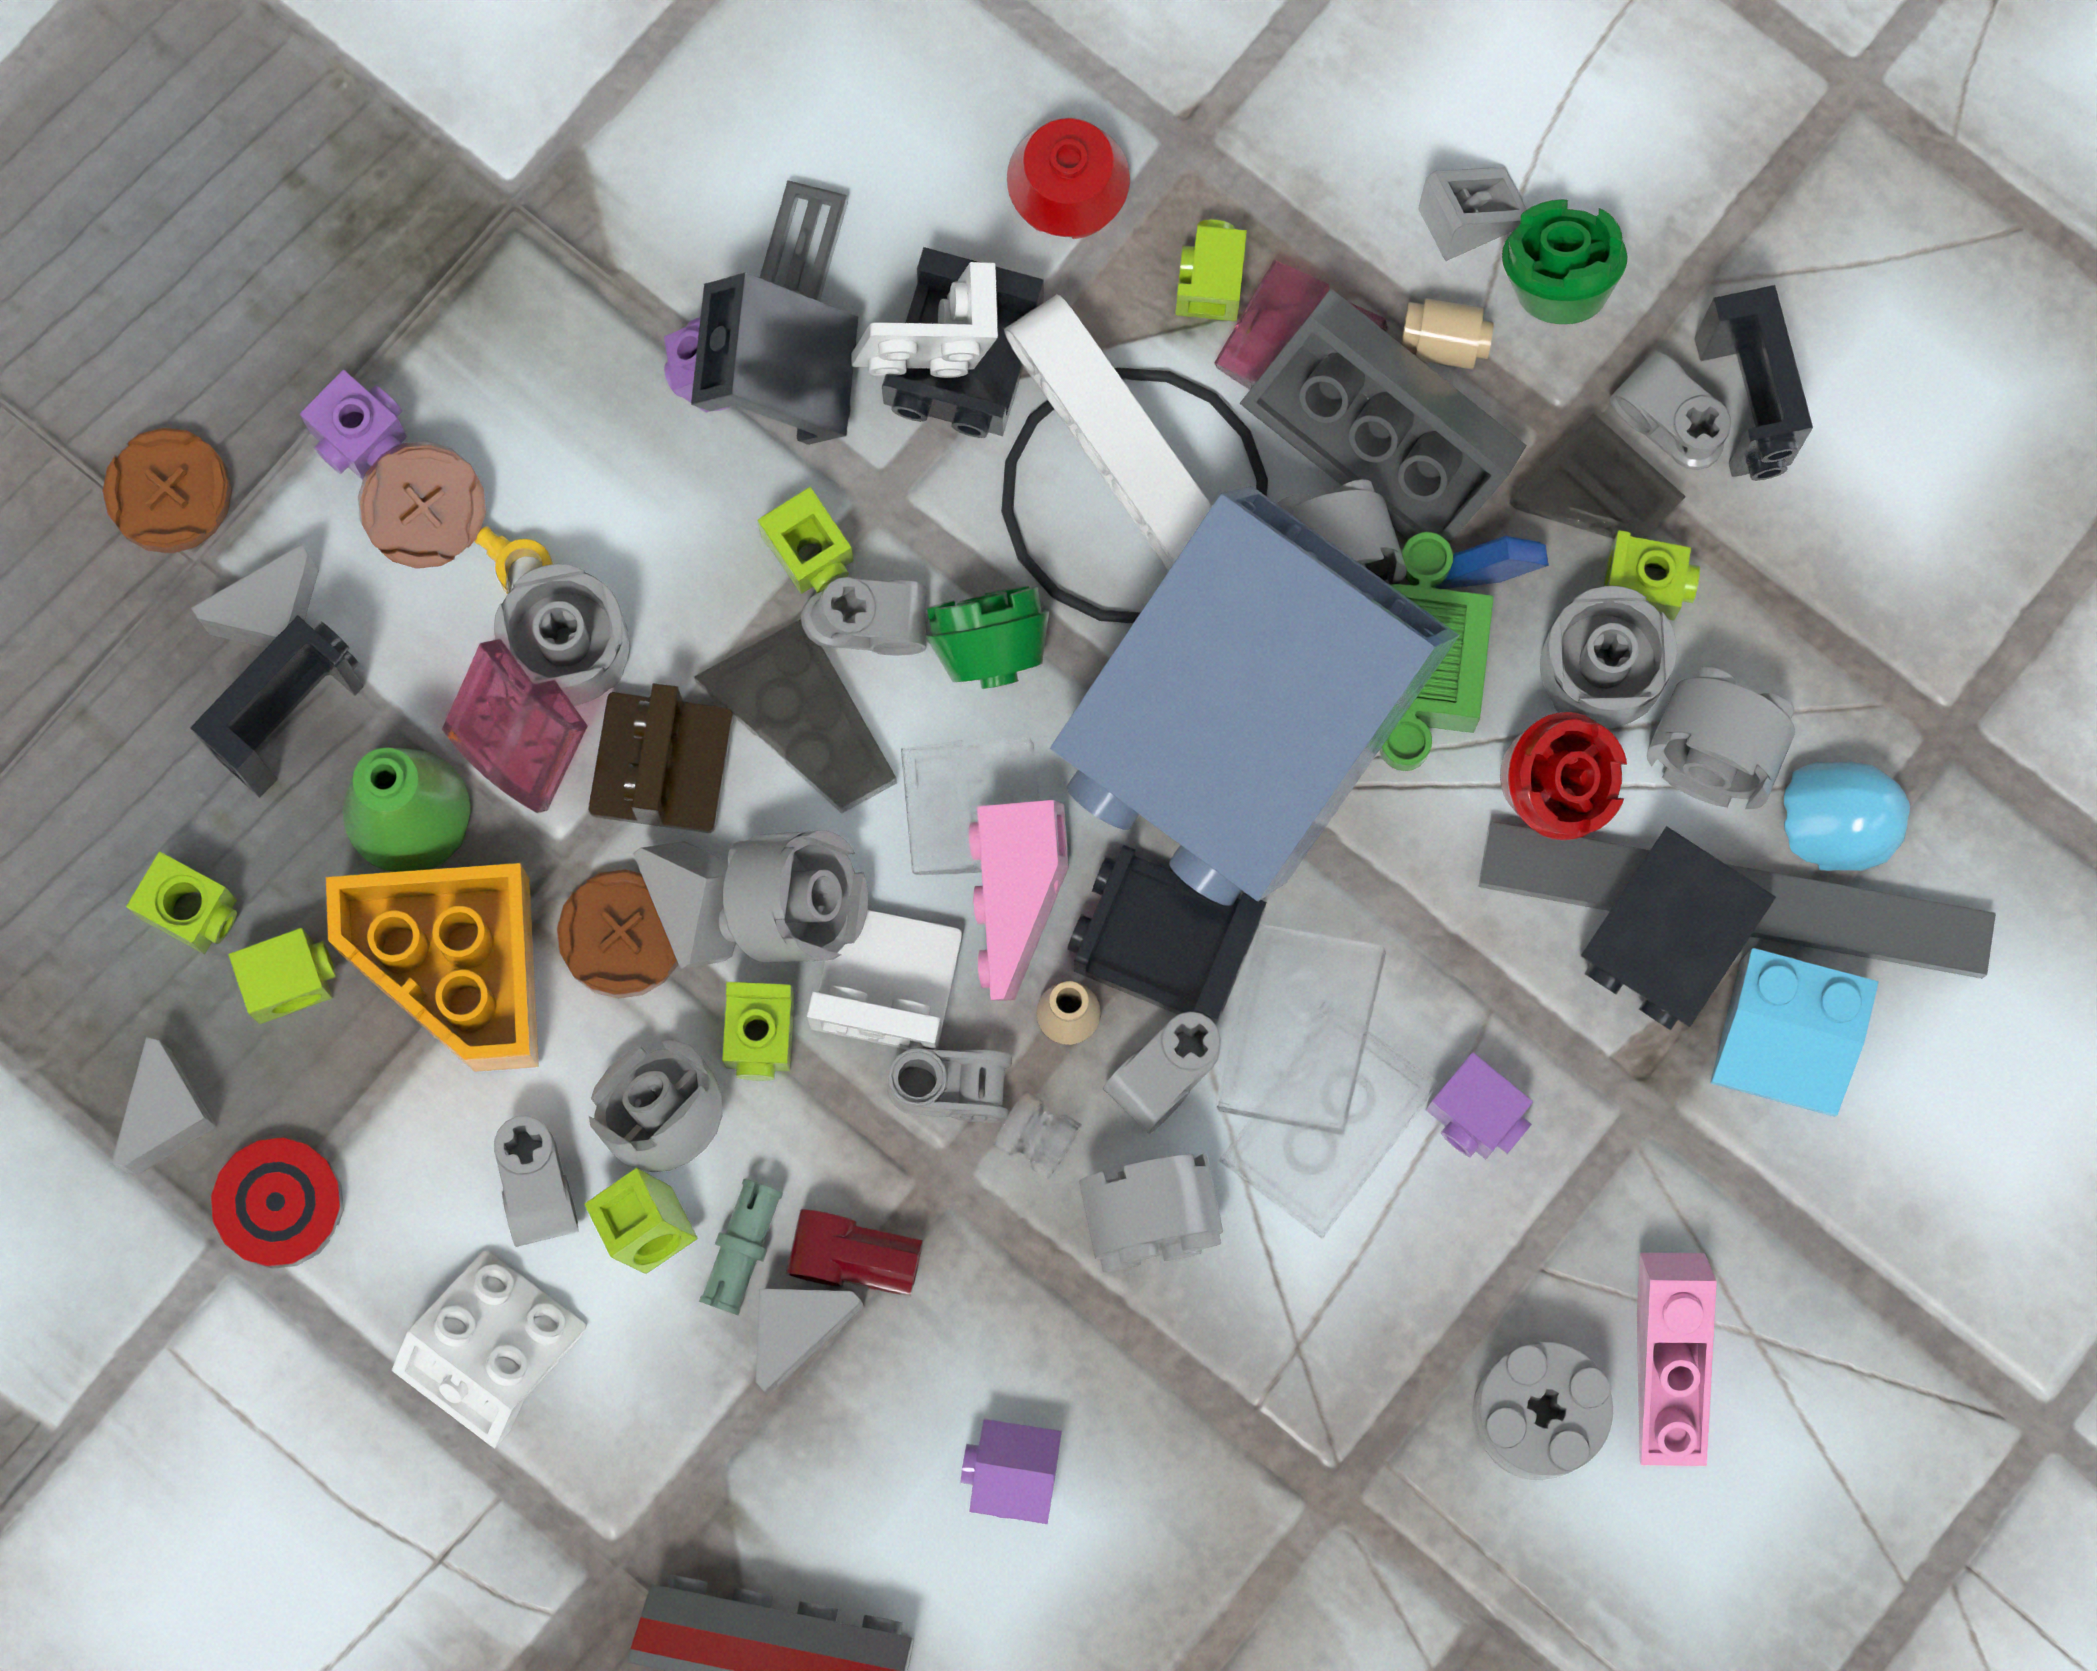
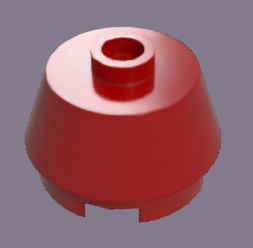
M1075 118L1057 119L1029 133L1014 150L1007 170L1009 196L1021 217L1037 231L1054 236L1072 237V239L1090 236L1104 228L1114 219L1126 201L1130 186L1128 162L1117 142L1098 127Z
M1573 712L1554 713L1536 721L1507 748L1500 768L1501 788L1509 805L1531 829L1551 839H1577L1605 826L1621 808L1624 798H1618L1622 784L1621 764L1627 765V759L1617 738L1607 728L1599 725L1593 719Z

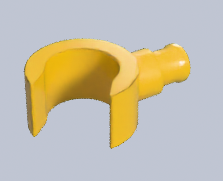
M488 526L483 527L477 534L475 543L483 547L487 551L486 555L496 562L495 571L497 578L507 594L510 592L509 569L517 559L534 557L542 562V566L553 565L546 548L534 540L518 539L510 542L503 535H496Z

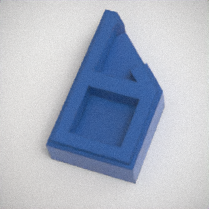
M1503 536L1453 554V563L1448 576L1435 588L1450 589L1500 583L1547 567L1549 563L1546 545L1538 541Z

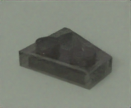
M1593 413L1511 496L1509 504L1516 510L1614 539L1618 530L1631 532L1630 536L1648 539L1682 505L1686 496Z

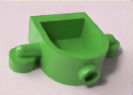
M1423 532L1413 536L1408 540L1403 549L1402 557L1407 569L1405 578L1410 582V585L1392 584L1390 586L1460 636L1380 749L1381 757L1386 764L1399 771L1414 770L1426 761L1432 747V735L1429 728L1474 733L1481 715L1494 596L1435 588L1448 576L1453 563V552L1450 544L1442 536L1431 532Z

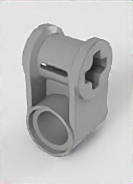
M1652 352L1610 397L1612 407L1630 427L1646 435L1671 456L1677 464L1686 469L1700 470L1708 468L1717 462L1722 454L1724 442L1731 428L1729 411L1721 402L1694 382L1667 355L1660 352ZM1711 414L1715 416L1714 420L1711 418ZM1701 428H1704L1710 435L1703 433L1696 439L1690 436L1688 432L1696 433ZM1684 446L1688 448L1687 452L1684 451Z
M850 577L838 578L828 584L822 592L808 599L801 614L803 630L810 640L826 648L868 650L877 654L893 656L921 653L926 650V587L919 582L908 580L876 581Z
M1187 1012L1177 1015L1144 1048L1136 1051L1106 1082L1103 1090L1148 1134H1151L1181 1105L1191 1089L1218 1061L1220 1036L1217 1027L1211 1019L1201 1013ZM1182 1032L1191 1038L1199 1032L1204 1034L1203 1050L1205 1055L1200 1058L1192 1052L1188 1053L1184 1058L1177 1055L1180 1050V1041L1177 1036Z
M920 1048L910 1049L898 1055L891 1064L887 1083L888 1094L894 1106L902 1112L911 1115L951 1117L957 1120L981 1123L1008 1121L1009 1110L1003 1107L1005 1069L1012 1066V1056L1004 1052L990 1050L945 1051ZM911 1067L926 1069L935 1080L934 1089L923 1097L907 1095L902 1091L898 1081L903 1071ZM979 1074H983L985 1077L983 1099L978 1097Z
M516 1116L506 1121L498 1129L495 1136L494 1152L503 1186L502 1199L514 1246L519 1247L579 1232L570 1187L566 1175H563L557 1145L551 1132L540 1120L530 1116ZM523 1132H528L533 1141H542V1147L533 1150L534 1161L528 1164H524L518 1155H509V1149L518 1146V1135Z

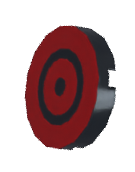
M283 1137L258 1140L235 1152L219 1171L211 1195L213 1223L224 1244L245 1261L270 1269L298 1266L320 1254L330 1242L329 1239L334 1234L336 1226H339L344 1210L342 1185L330 1162L309 1145Z

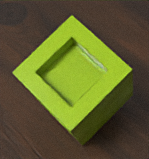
M160 851L126 905L140 920L204 955L212 942L219 944L224 940L231 930L237 915L236 910L232 909L237 899L226 887ZM190 892L200 893L202 904L198 913L187 920H176L173 911L177 900Z
M303 928L228 954L247 1012L259 1024L333 998L327 980L337 976L328 948L324 941L314 944L313 939Z
M635 1168L584 1203L610 1257L644 1274L649 1273L698 1239L672 1187L638 1168Z

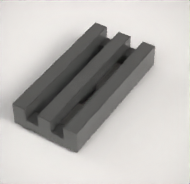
M787 180L759 278L774 283L798 198L808 200L784 288L820 301L847 208V195ZM822 204L831 207L806 293L799 292L797 290Z

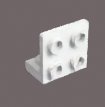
M969 263L958 281L951 284L947 299L940 300L938 324L871 323L851 353L852 366L868 367L869 374L883 377L886 374L893 376L906 373V368H930L932 376L942 378L960 377L968 374V369H974L998 338L995 263Z
M867 910L864 927L855 943L845 944L838 952L842 954L841 956L825 961L818 993L812 992L807 1019L811 1030L907 1050L917 1048L938 1050L962 941L961 930Z
M483 1251L407 1331L391 1371L495 1449L510 1432L525 1398L580 1339L586 1325L491 1252Z

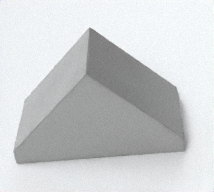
M1505 167L1434 171L1426 177L1418 208L1445 262L1514 231L1520 225L1521 214L1527 210Z
M300 544L191 609L209 635L267 648L297 615L305 621L319 571L304 546Z
M685 841L642 847L635 851L633 855L680 968L686 969L719 963L731 958L735 942L726 940L719 927V915L724 907L723 886L728 862Z
M147 1037L111 1163L124 1172L136 1175L217 1127L172 1050L159 1040Z
M759 1289L756 1383L768 1397L864 1308L862 1301L853 1291Z

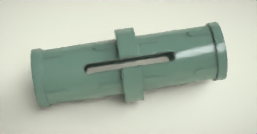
M743 1179V1187L726 1233H718L715 1245L720 1246V1250L703 1296L699 1300L701 1303L738 1316L740 1313L739 1308L757 1260L763 1262L767 1249L763 1248L762 1245L778 1201L783 1195L781 1191L762 1184L759 1185L748 1179Z

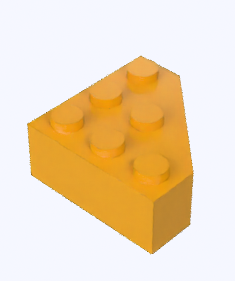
M521 863L326 877L328 941L347 961L474 1072L539 1067L530 878Z

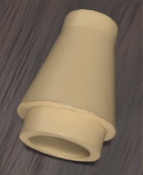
M1066 981L1051 986L1043 993L1037 1005V1021L1041 1030L1048 1038L1060 1044L1072 1045L1085 1041L1095 1032L1100 1021L1101 1010L1097 997L1089 988L1077 982ZM1064 997H1070L1073 1002H1080L1081 1007L1074 1013H1064L1058 1008V1002Z

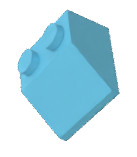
M1752 948L1739 963L1710 1083L1836 1117L1865 1043L1879 981Z

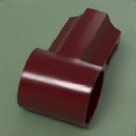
M808 1209L800 1210L786 1269L787 1275L824 1285L841 1287L845 1282L868 1287L873 1290L911 1297L923 1240L856 1226V1221L831 1213Z

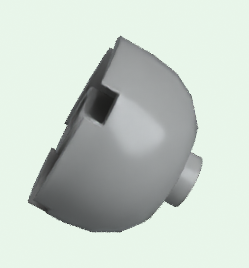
M676 1040L661 1041L666 1049L655 1050L649 1054L646 1053L642 1046L629 1051L607 1069L594 1087L591 1100L597 1106L594 1118L589 1116L591 1128L620 1161L649 1172L671 1171L692 1161L708 1147L717 1134L722 1119L721 1091L714 1073L691 1045Z

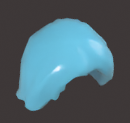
M1814 762L1792 772L1791 783L1786 787L1784 794V807L1787 811L1784 830L1789 838L1790 849L1806 862L1817 864L1819 870L1863 871L1886 863L1904 842L1910 813L1909 800L1897 782L1873 765L1857 762Z

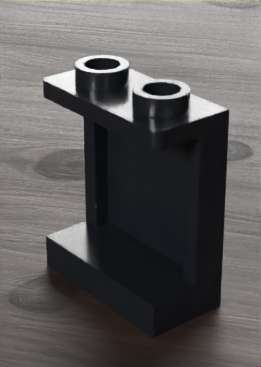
M923 247L917 266V286L905 323L938 324L940 300L947 299L951 284L958 281L969 263L978 261ZM995 266L998 338L974 369H968V374L952 378L932 376L930 368H906V373L898 376L886 374L882 384L883 403L892 406L891 410L893 413L908 420L924 422L929 416L951 422V427L954 430L967 436L985 438L988 433L1003 436L1024 368L1010 346L1004 329L1043 304L1044 279Z
M746 272L705 283L691 405L707 411L731 406L741 407L796 427L797 440L808 445L847 436L848 419L851 412L850 397L854 368L852 366L851 353L856 347L859 317Z
M1771 285L1714 297L1694 338L1699 359L1701 362L1734 354L1737 355L1755 427L1748 429L1729 463L1731 476L1737 477L1750 474V478L1753 481L1777 477L1788 470L1787 466L1793 463L1812 431L1813 425L1776 287Z
M297 615L199 717L190 729L222 765L260 798L277 779L254 750L325 676H333L356 696L364 687L353 671L360 663L347 651L350 647L325 623L321 621L313 629Z
M1666 826L1580 955V957L1591 963L1584 974L1616 995L1621 987L1625 985L1645 998L1639 1010L1669 1030H1672L1677 1021H1680L1687 1027H1691L1776 896Z
M1123 845L1117 860L1105 857L1092 888V892L1101 895L1094 915L1090 918L1081 914L1070 938L1067 950L1077 954L1074 960V972L1177 1015L1187 1012L1201 1013L1211 1019L1217 1027L1264 915L1267 902L1263 900L1256 901L1248 894L1243 893L1241 899L1237 898L1231 906L1219 904L1191 888L1175 872L1135 855L1136 849Z

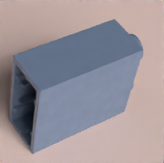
M1249 486L1224 492L1219 495L1050 749L1078 769L1068 783L1067 790L1073 799L1088 812L1109 825L1123 830L1131 829L1139 815H1141L1179 843L1180 846L1169 860V864L1172 870L1191 888L1203 896L1226 906L1233 905L1242 891L1256 901H1260L1288 882L1460 635L1254 487Z

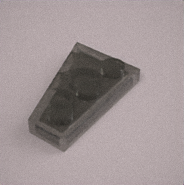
M801 619L694 676L695 682L711 697L714 696L726 708H729L742 725L771 747L785 760V763L839 812L844 813L897 784L895 774L824 649L808 638L803 630Z

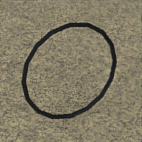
M1114 368L1123 380L1167 382L1209 402L1241 437L1256 478V490L1267 497L1268 477L1252 433L1215 392L1171 371ZM1047 400L1028 416L1005 460L1001 513L1017 559L1053 599L1098 621L1134 623L1141 612L1102 610L1059 589L1027 552L1013 512L1016 464L1037 424L1054 410Z

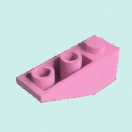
M1055 800L977 806L978 822H970L969 825L970 852L973 860H981L983 884L982 886L974 887V913L977 924H985L987 940V950H980L978 954V973L981 987L983 989L990 988L991 1000L1007 1001L1016 999L1069 868L1064 804Z
M1640 1253L1637 1300L1639 1460L1641 1465L1707 1466L1717 1281L1705 1253Z

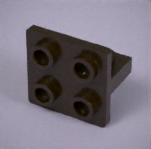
M653 683L650 697L617 692L609 693L606 701L588 807L591 816L712 833L715 830L733 722L732 711L724 707L683 702L678 686Z

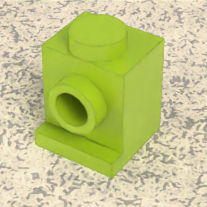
M1210 219L1198 222L1195 247L1182 246L1175 315L1237 322L1247 230L1234 229L1232 224L1221 220Z
M808 487L757 520L761 538L767 547L771 549L800 594H803L812 587H814L817 593L822 592L828 584L836 579L848 577L849 572L845 566L854 561L852 547L811 487ZM807 544H815L822 549V552L808 561L803 560L799 556V551Z
M1618 530L1610 546L1603 587L1619 586L1635 590L1647 597L1646 601L1652 604L1660 613L1663 612L1668 620H1675L1682 608V602H1694L1698 588L1700 566L1689 564L1691 547L1630 536L1631 532ZM1644 566L1665 570L1666 578L1659 581L1650 579L1645 573Z
M726 982L722 1061L726 1069H736V1078L752 1081H770L775 1079V1071L790 1072L795 999L791 985ZM756 1019L765 1021L769 1025V1031L763 1039L753 1041L745 1036V1028L749 1022Z

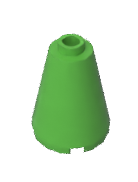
M379 748L366 754L358 762L344 798L343 821L346 833L353 847L371 865L392 872L430 870L442 865L461 847L469 822L471 800L462 778L443 758L419 749Z

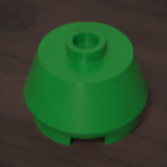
M1565 199L1542 202L1525 210L1521 214L1520 225L1509 235L1502 250L1504 269L1522 307L1530 315L1541 321L1559 325L1580 323L1600 312L1624 274L1628 261L1627 250L1622 241L1621 229L1609 213L1599 208L1598 215L1595 216L1586 211L1567 209L1568 200Z
M1029 586L1003 589L959 601L957 605L952 600L926 608L931 632L925 636L952 682L980 680L981 689L1004 686L1019 681L1018 671L1033 668L1043 663L1049 609H1042L1038 587L1029 588Z

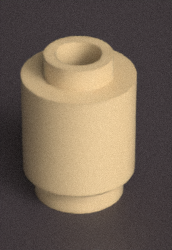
M1427 298L1424 299L1423 304L1408 302L1401 345L1423 362L1473 370L1476 357L1488 359L1494 322L1483 320L1484 308Z

